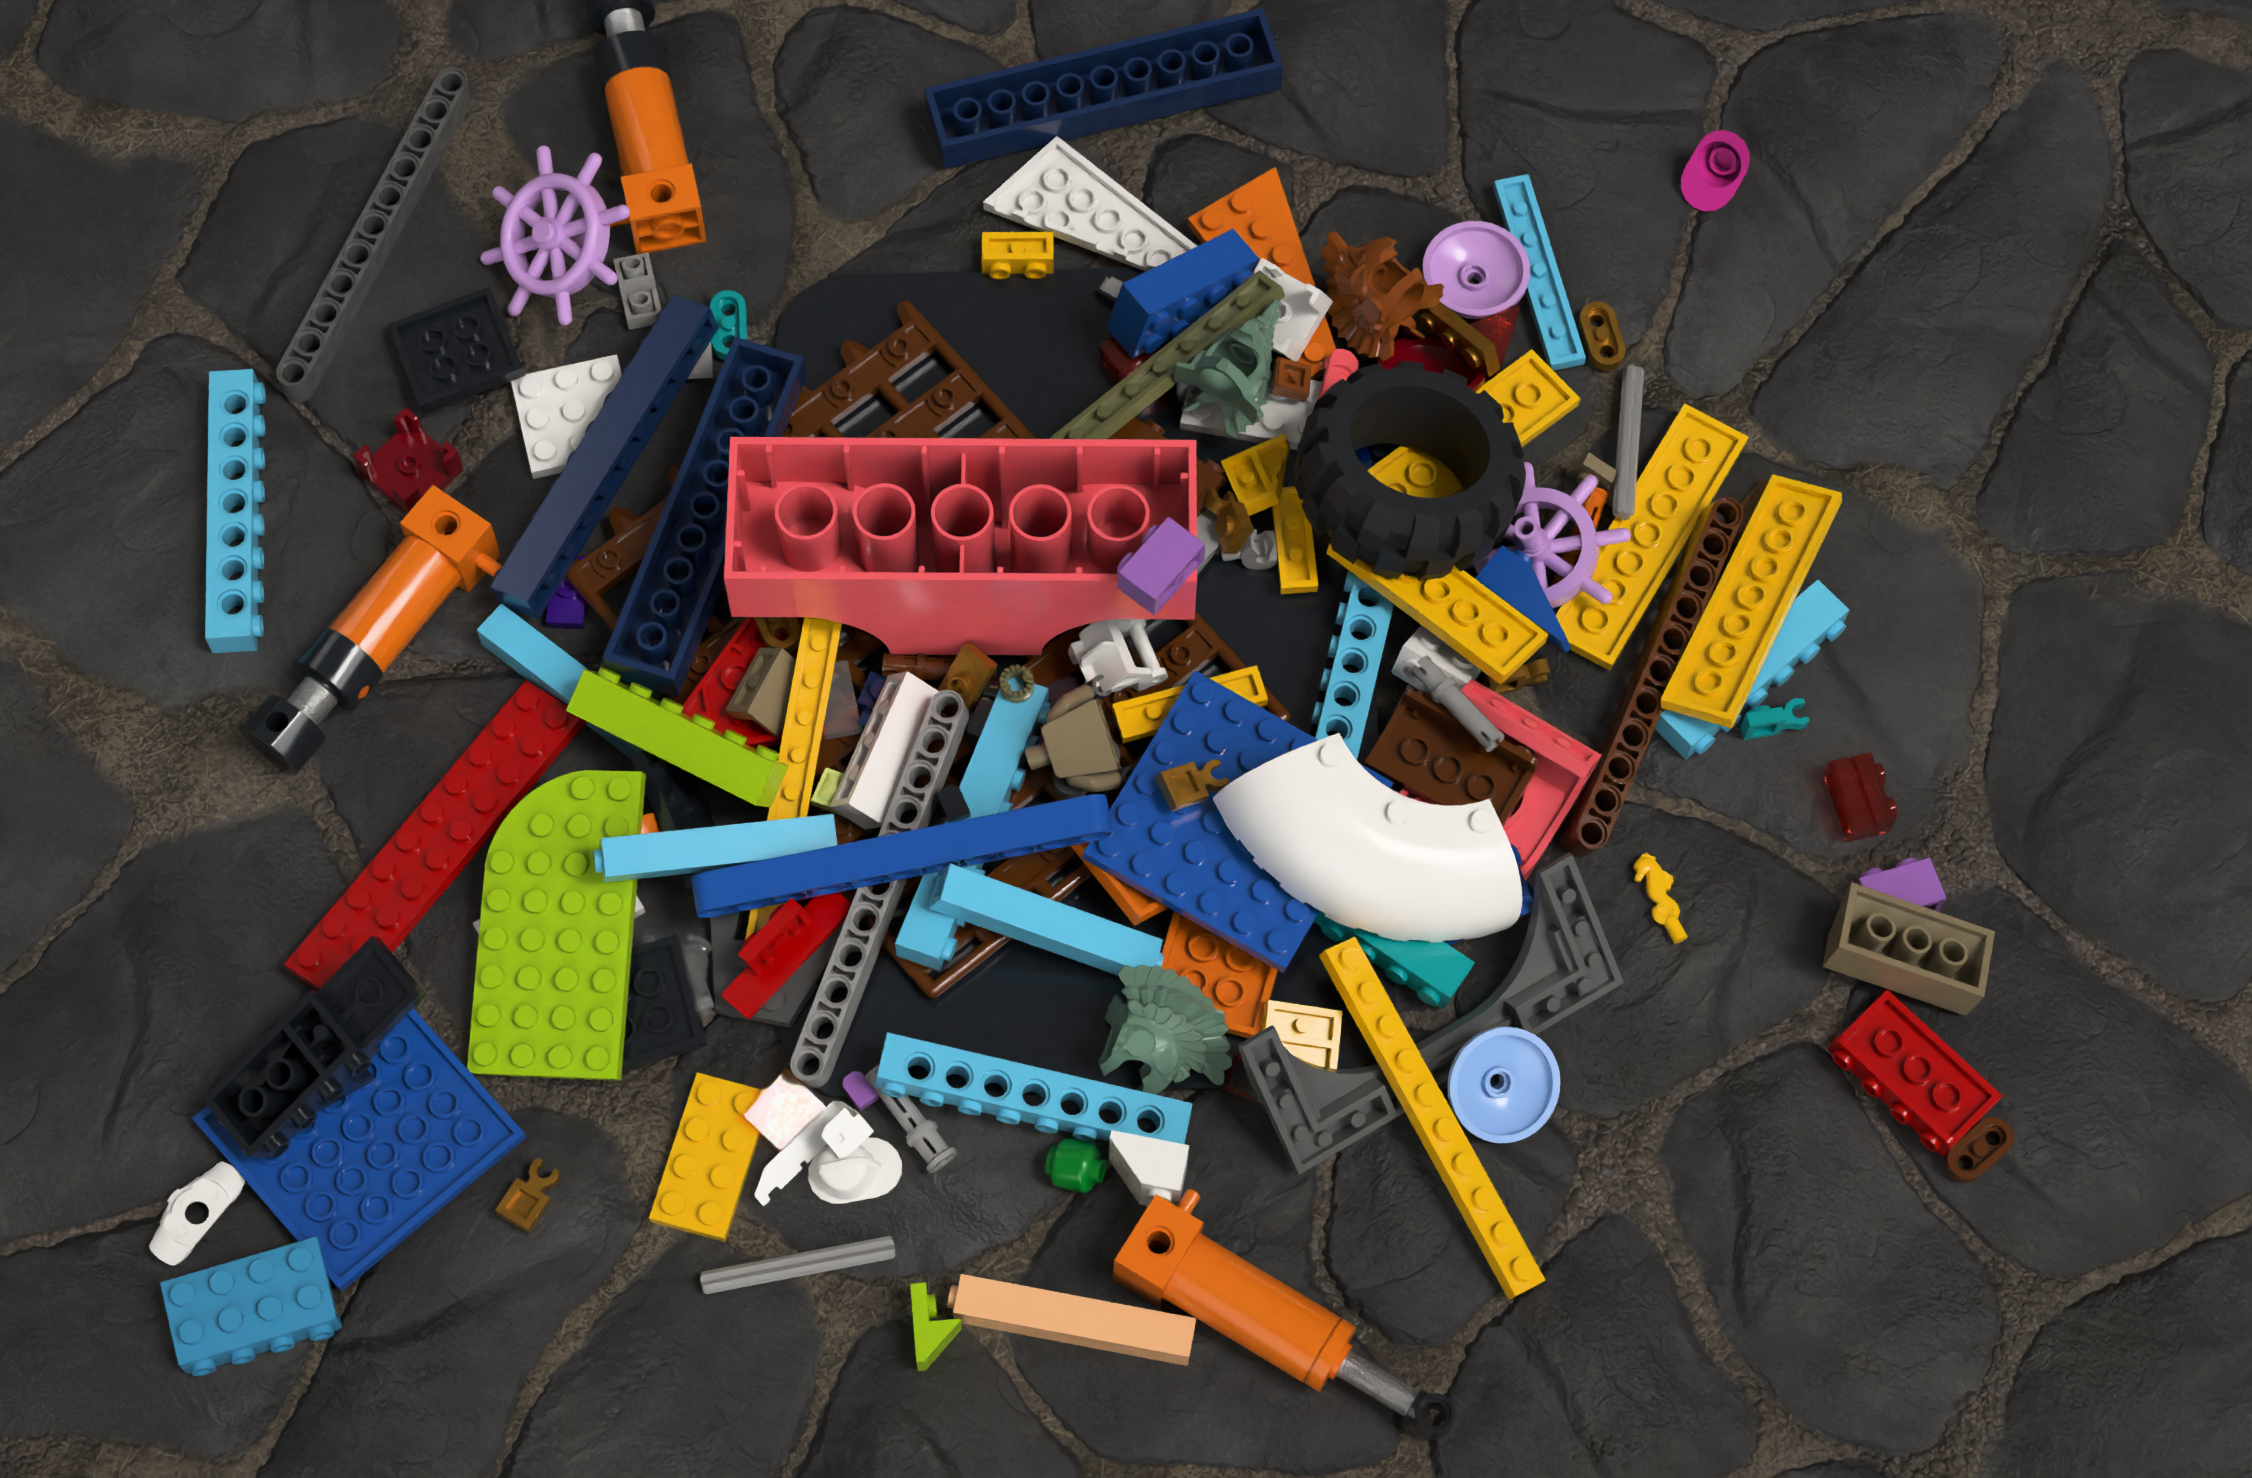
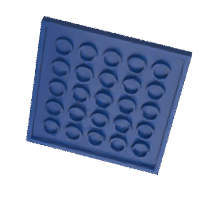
M1195 670L1109 810L1113 835L1105 839L1089 842L1082 858L1284 973L1320 910L1307 902L1303 904L1279 886L1281 883L1264 868L1261 870L1253 861L1254 856L1246 849L1241 840H1236L1214 803L1213 797L1218 792L1208 791L1209 797L1205 801L1171 812L1156 777L1162 771L1194 761L1198 771H1200L1208 761L1218 759L1221 765L1216 770L1211 771L1212 777L1216 780L1228 777L1229 783L1256 767L1297 748L1316 742L1318 739ZM1361 764L1375 779L1391 789L1392 781Z
M414 1009L376 1045L379 1051L370 1059L372 1063L368 1068V1071L375 1079L370 1084L317 1112L316 1115L318 1117L316 1121L307 1129L299 1131L290 1140V1147L276 1158H249L238 1147L237 1142L227 1129L218 1122L208 1106L192 1118L298 1242L317 1236L320 1240L328 1277L341 1292L526 1139V1135Z

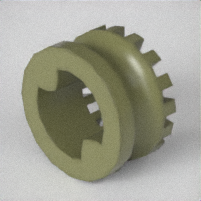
M1012 665L1010 668L1004 669L999 680L1001 695L1004 699L1011 703H1022L1028 700L1034 690V680L1031 671L1027 670L1025 666L1020 667V665L1014 667ZM1015 677L1022 678L1023 686L1026 688L1023 691L1012 692L1011 684L1008 681Z

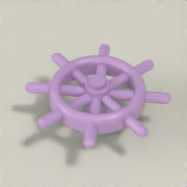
M542 145L536 151L539 170L538 177L527 182L515 196L501 186L493 189L492 196L507 209L501 225L500 246L484 251L480 256V260L484 265L504 261L508 273L519 285L507 307V312L510 316H519L531 293L555 298L558 321L561 325L567 326L572 322L570 295L584 288L595 276L607 285H614L617 282V274L603 264L609 245L610 224L628 218L630 209L626 205L606 209L600 194L590 185L602 163V157L598 153H591L576 178L562 173H553L551 151L549 147ZM569 191L558 211L556 192ZM541 201H543L545 217L540 216L534 211ZM580 204L585 217L570 222ZM528 224L533 228L532 235L525 237V230ZM538 249L529 265L525 253ZM564 255H569L576 260L567 272ZM550 260L553 280L544 281L540 276Z
M1523 462L1526 478L1523 495L1514 516L1524 512V517L1518 519L1514 526L1510 524L1504 537L1516 546L1506 548L1512 552L1515 549H1519L1533 561L1531 566L1552 609L1567 603L1581 591H1584L1601 604L1610 603L1612 601V593L1591 579L1598 563L1599 546L1627 542L1631 537L1630 530L1622 527L1596 532L1590 515L1582 506L1583 502L1598 484V480L1594 475H1587L1569 496L1566 493L1550 488H1536L1533 466L1529 462ZM1538 509L1557 511L1542 529L1540 527ZM1570 519L1577 525L1581 535L1554 539ZM1499 549L1491 550L1490 554L1466 569L1475 568L1477 574H1479ZM1581 550L1575 567L1556 555L1558 553ZM1549 567L1564 579L1548 587L1545 568Z

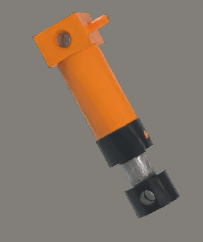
M585 0L591 27L597 33L608 38L596 49L595 59L599 68L602 92L606 98L622 173L621 181L626 206L630 209L628 218L612 223L610 227L625 224L631 225L636 254L652 253L707 242L692 163L689 164L672 89V76L666 59L665 44L660 36L653 32L645 31V28L655 18L656 11L653 0Z
M432 485L400 522L405 536L404 540L332 624L320 633L296 661V668L305 678L304 682H301L302 685L297 687V690L293 692V695H290L291 697L288 700L276 695H270L242 727L241 733L245 739L266 759L285 772L298 775L327 741L325 734L318 726L324 721L328 713H331L335 705L348 711H355L380 682L386 670L457 587L470 593L486 572L494 577L495 573L503 567L502 564L497 562L501 554L491 523L436 486Z

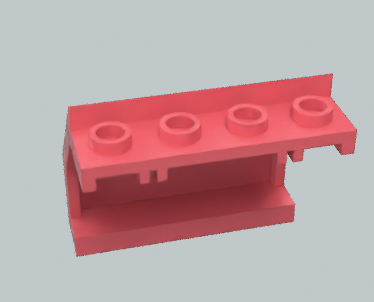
M1471 679L1461 689V692L1505 735L1503 740L1513 745L1518 743L1528 747L1539 760L1535 775L1503 827L1510 845L1513 844L1521 856L1522 865L1519 867L1526 881L1575 805L1602 755L1476 680ZM1405 789L1399 792V794L1408 798L1429 803Z

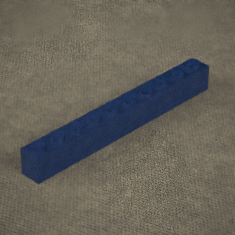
M673 294L667 305L661 308L657 321L649 334L645 335L641 340L639 350L632 361L624 367L621 378L614 390L606 396L603 407L597 417L587 426L585 436L577 449L569 455L567 465L558 479L552 482L548 495L542 505L532 514L530 524L522 537L516 540L505 564L495 573L490 588L500 604L502 603L508 609L538 620L717 332L719 326L710 307Z

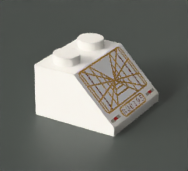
M1111 1130L1109 1160L1138 1203L1148 1207L1155 1194L1177 1206L1181 1200L1187 1170L1189 1145Z

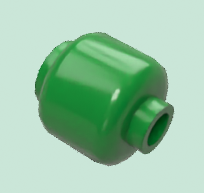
M1065 1138L1058 1145H1053L1050 1148L1046 1159L1045 1172L1046 1175L1050 1176L1053 1185L1057 1188L1087 1193L1092 1190L1096 1182L1101 1183L1106 1173V1160L1101 1159L1100 1149L1097 1145Z

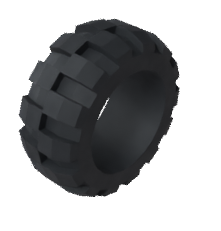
M1398 361L1392 369L1384 370L1381 364L1377 363L1356 370L1348 376L1347 381L1341 379L1315 402L1313 412L1307 417L1297 447L1298 454L1294 462L1295 488L1300 500H1303L1302 508L1307 519L1318 536L1327 533L1332 538L1331 546L1333 551L1352 564L1358 558L1374 565L1373 573L1398 579L1402 572L1416 573L1417 579L1420 581L1443 578L1451 573L1453 565L1459 571L1468 568L1490 554L1492 547L1503 540L1523 495L1526 470L1523 463L1524 453L1513 422H1502L1504 418L1502 406L1485 390L1478 394L1467 387L1468 378L1445 368L1442 374L1424 370V363ZM1385 443L1407 445L1420 449L1444 463L1458 478L1464 491L1441 498H1423L1401 493L1386 486L1372 476L1361 464L1354 451L1366 446Z

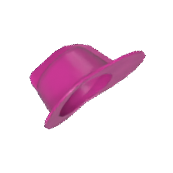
M1715 130L1705 135L1698 143L1681 177V191L1685 200L1692 207L1702 211H1715L1725 206L1734 196L1750 164L1749 150L1745 142L1737 134L1727 130Z

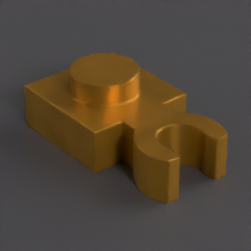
M1538 659L1527 665L1522 664L1501 685L1485 673L1482 685L1502 695L1522 690L1523 685H1536L1547 682V674H1550V669L1546 659Z
M1213 759L1208 761L1200 771H1198L1194 761L1159 773L1156 780L1171 812L1203 802L1209 797L1208 791L1218 792L1229 783L1228 777L1216 780L1211 775V771L1216 770L1221 765L1220 760Z
M539 1158L533 1161L529 1168L530 1179L528 1182L525 1183L516 1178L495 1209L497 1215L529 1234L552 1202L551 1198L544 1194V1192L554 1188L561 1178L560 1171L556 1168L548 1178H540L538 1174L543 1168L544 1163Z

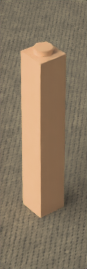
M964 1274L960 1276L959 1286L951 1285L947 1304L948 1309H954L953 1318L961 1319L963 1324L1188 1366L1196 1324V1318Z

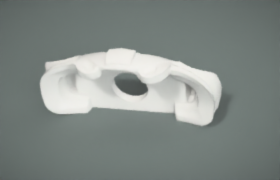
M219 1162L202 1176L196 1177L193 1181L189 1182L182 1189L177 1188L167 1200L169 1204L149 1244L150 1250L160 1260L174 1266L184 1261L227 1207L239 1196L245 1183L244 1178L232 1165ZM194 1202L204 1203L209 1209L208 1218L201 1224H192L185 1217L187 1207Z

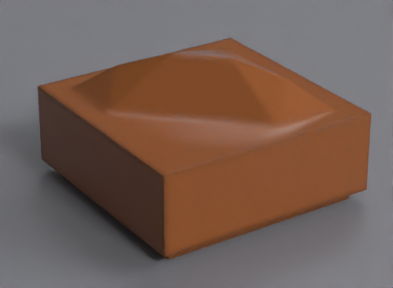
M1277 357L1273 363L1271 393L1305 402L1310 394L1312 366Z

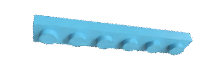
M1529 174L1495 180L1493 190L1505 228L1520 241L1529 258L1530 278L1525 293L1547 365L1553 371L1584 365L1586 356Z

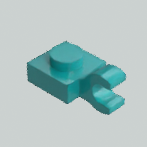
M1794 698L1790 700L1784 710L1783 707L1770 708L1768 705L1751 709L1745 714L1740 726L1743 740L1779 735L1785 729L1801 730L1806 728L1810 721L1809 717L1797 718L1792 713L1793 710L1803 708L1805 704L1804 699Z

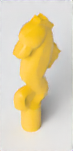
M1647 852L1646 854L1642 853L1633 866L1636 872L1634 881L1641 882L1645 876L1648 897L1657 904L1651 910L1652 917L1656 922L1665 926L1674 944H1678L1687 939L1688 936L1678 920L1680 914L1678 904L1666 893V891L1669 892L1674 876L1662 870L1655 861L1656 857L1649 855Z

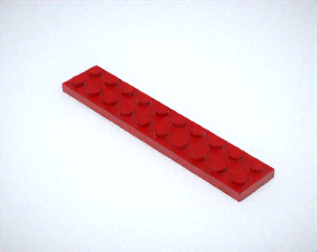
M525 680L284 963L287 971L318 991L371 936L379 937L393 953L501 825L510 811L523 799L586 724V721L567 712L568 705Z

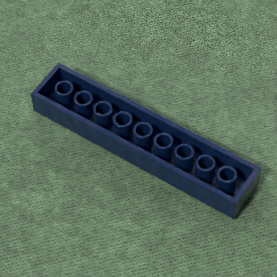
M1261 8L924 88L925 111L943 169L1047 145L1056 136L1064 141L1281 89L1283 64L1264 9Z
M734 337L602 657L605 668L620 674V680L629 683L634 682L646 688L679 697L725 582L724 565L730 437L784 436L807 378L804 357Z

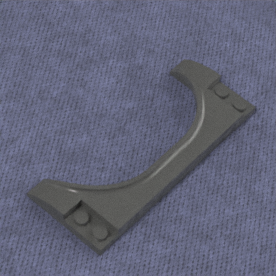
M1571 853L1565 854L1536 871L1533 906L1527 934L1515 964L1501 985L1477 1008L1415 1044L1441 1091L1448 1086L1449 1071L1457 1053L1467 1041L1480 1032L1494 1027L1510 1026L1537 1035L1624 983ZM1273 1025L1238 1044L1242 1061L1258 1101L1265 1106L1292 1169L1299 1175L1405 1113L1378 1063L1362 1068L1332 1069L1306 1062L1286 1049Z

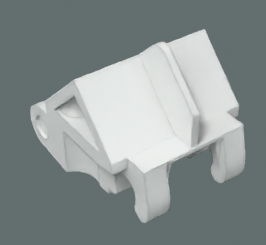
M1144 619L1098 621L1091 623L1079 633L1080 641L1071 643L1068 655L1072 664L1079 663L1085 678V685L1095 676L1102 674L1104 678L1096 682V687L1103 693L1109 689L1115 693L1124 688H1134L1139 692L1157 685L1168 678L1166 669L1160 667L1144 629L1146 626ZM1131 635L1144 668L1135 666L1123 637Z

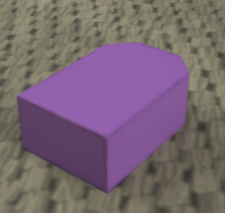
M853 1071L844 1077L843 1089L859 1112L879 1099V1095L869 1081L865 1079L862 1072Z

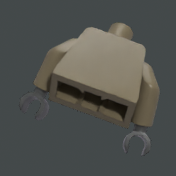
M1097 675L1089 680L1086 685H1081L1064 693L1046 714V724L1040 727L1045 742L1025 749L1027 761L1032 771L1052 764L1056 778H1064L1070 787L1094 793L1118 788L1123 789L1127 782V772L1134 770L1135 766L1121 767L1100 703V700L1108 696L1112 690L1109 689L1103 693L1096 687V682L1103 679L1104 675Z

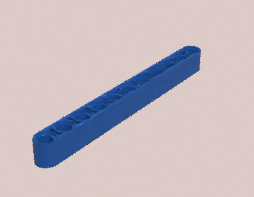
M1092 794L706 871L691 877L696 913L701 918L717 917L787 903L791 897L797 901L937 873L950 863L959 867H967L1097 841L1113 835V828L1106 795Z

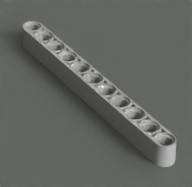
M943 690L939 691L932 698L878 837L928 827L938 801L939 792L944 786L969 721L968 708L957 692ZM957 705L959 707L953 717H941V712L946 706ZM937 739L945 741L941 751L937 753H929L927 751L932 741ZM927 774L931 776V781L926 787H914V781L920 775ZM913 809L918 811L917 817L913 822L908 824L900 822V817L906 810ZM907 879L890 882L887 892L881 895H874L872 893L874 885L857 888L791 1057L790 1067L792 1073L807 1087H822L832 1075ZM869 915L876 917L875 925L870 930H859V922L862 918ZM854 951L862 952L861 961L856 966H845V958L849 953ZM839 987H847L848 994L845 1000L839 1003H832L831 994ZM825 1023H833L834 1030L831 1036L826 1039H818L817 1030ZM811 1059H818L820 1062L818 1071L810 1076L803 1075L805 1063Z

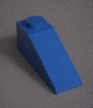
M1502 545L1475 579L1549 634L1547 640L1567 653L1571 646L1531 566L1533 561L1519 549H1515L1512 552Z

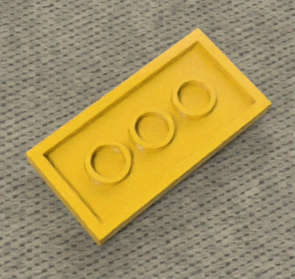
M696 1073L651 1209L650 1222L726 1242L771 1103V1092Z

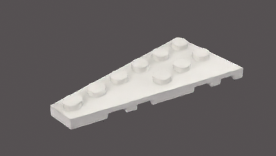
M1058 136L983 201V208L988 212L1041 232H1053L1054 237L1146 272L1197 247L1196 244Z

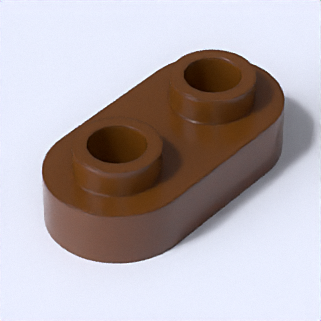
M1989 1117L1978 1123L1946 1154L1944 1166L1948 1175L1960 1183H1971L1977 1180L2012 1147L2014 1133L2011 1126L2003 1119L1997 1117ZM1985 1136H1994L1997 1140V1145L1988 1144ZM1958 1160H1966L1970 1165V1169H1961L1958 1165Z

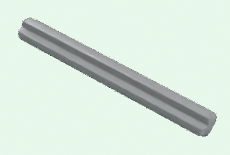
M1634 364L1628 365L1622 375L1615 469L1618 473L1614 482L1612 509L1613 516L1622 520H1629L1635 511L1644 370L1642 367H1636Z
M885 1236L707 1270L700 1273V1281L703 1292L711 1294L893 1259L896 1252L893 1238Z

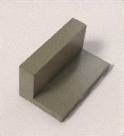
M759 648L725 712L734 719L754 720L773 737H778L785 724L796 659L783 648Z

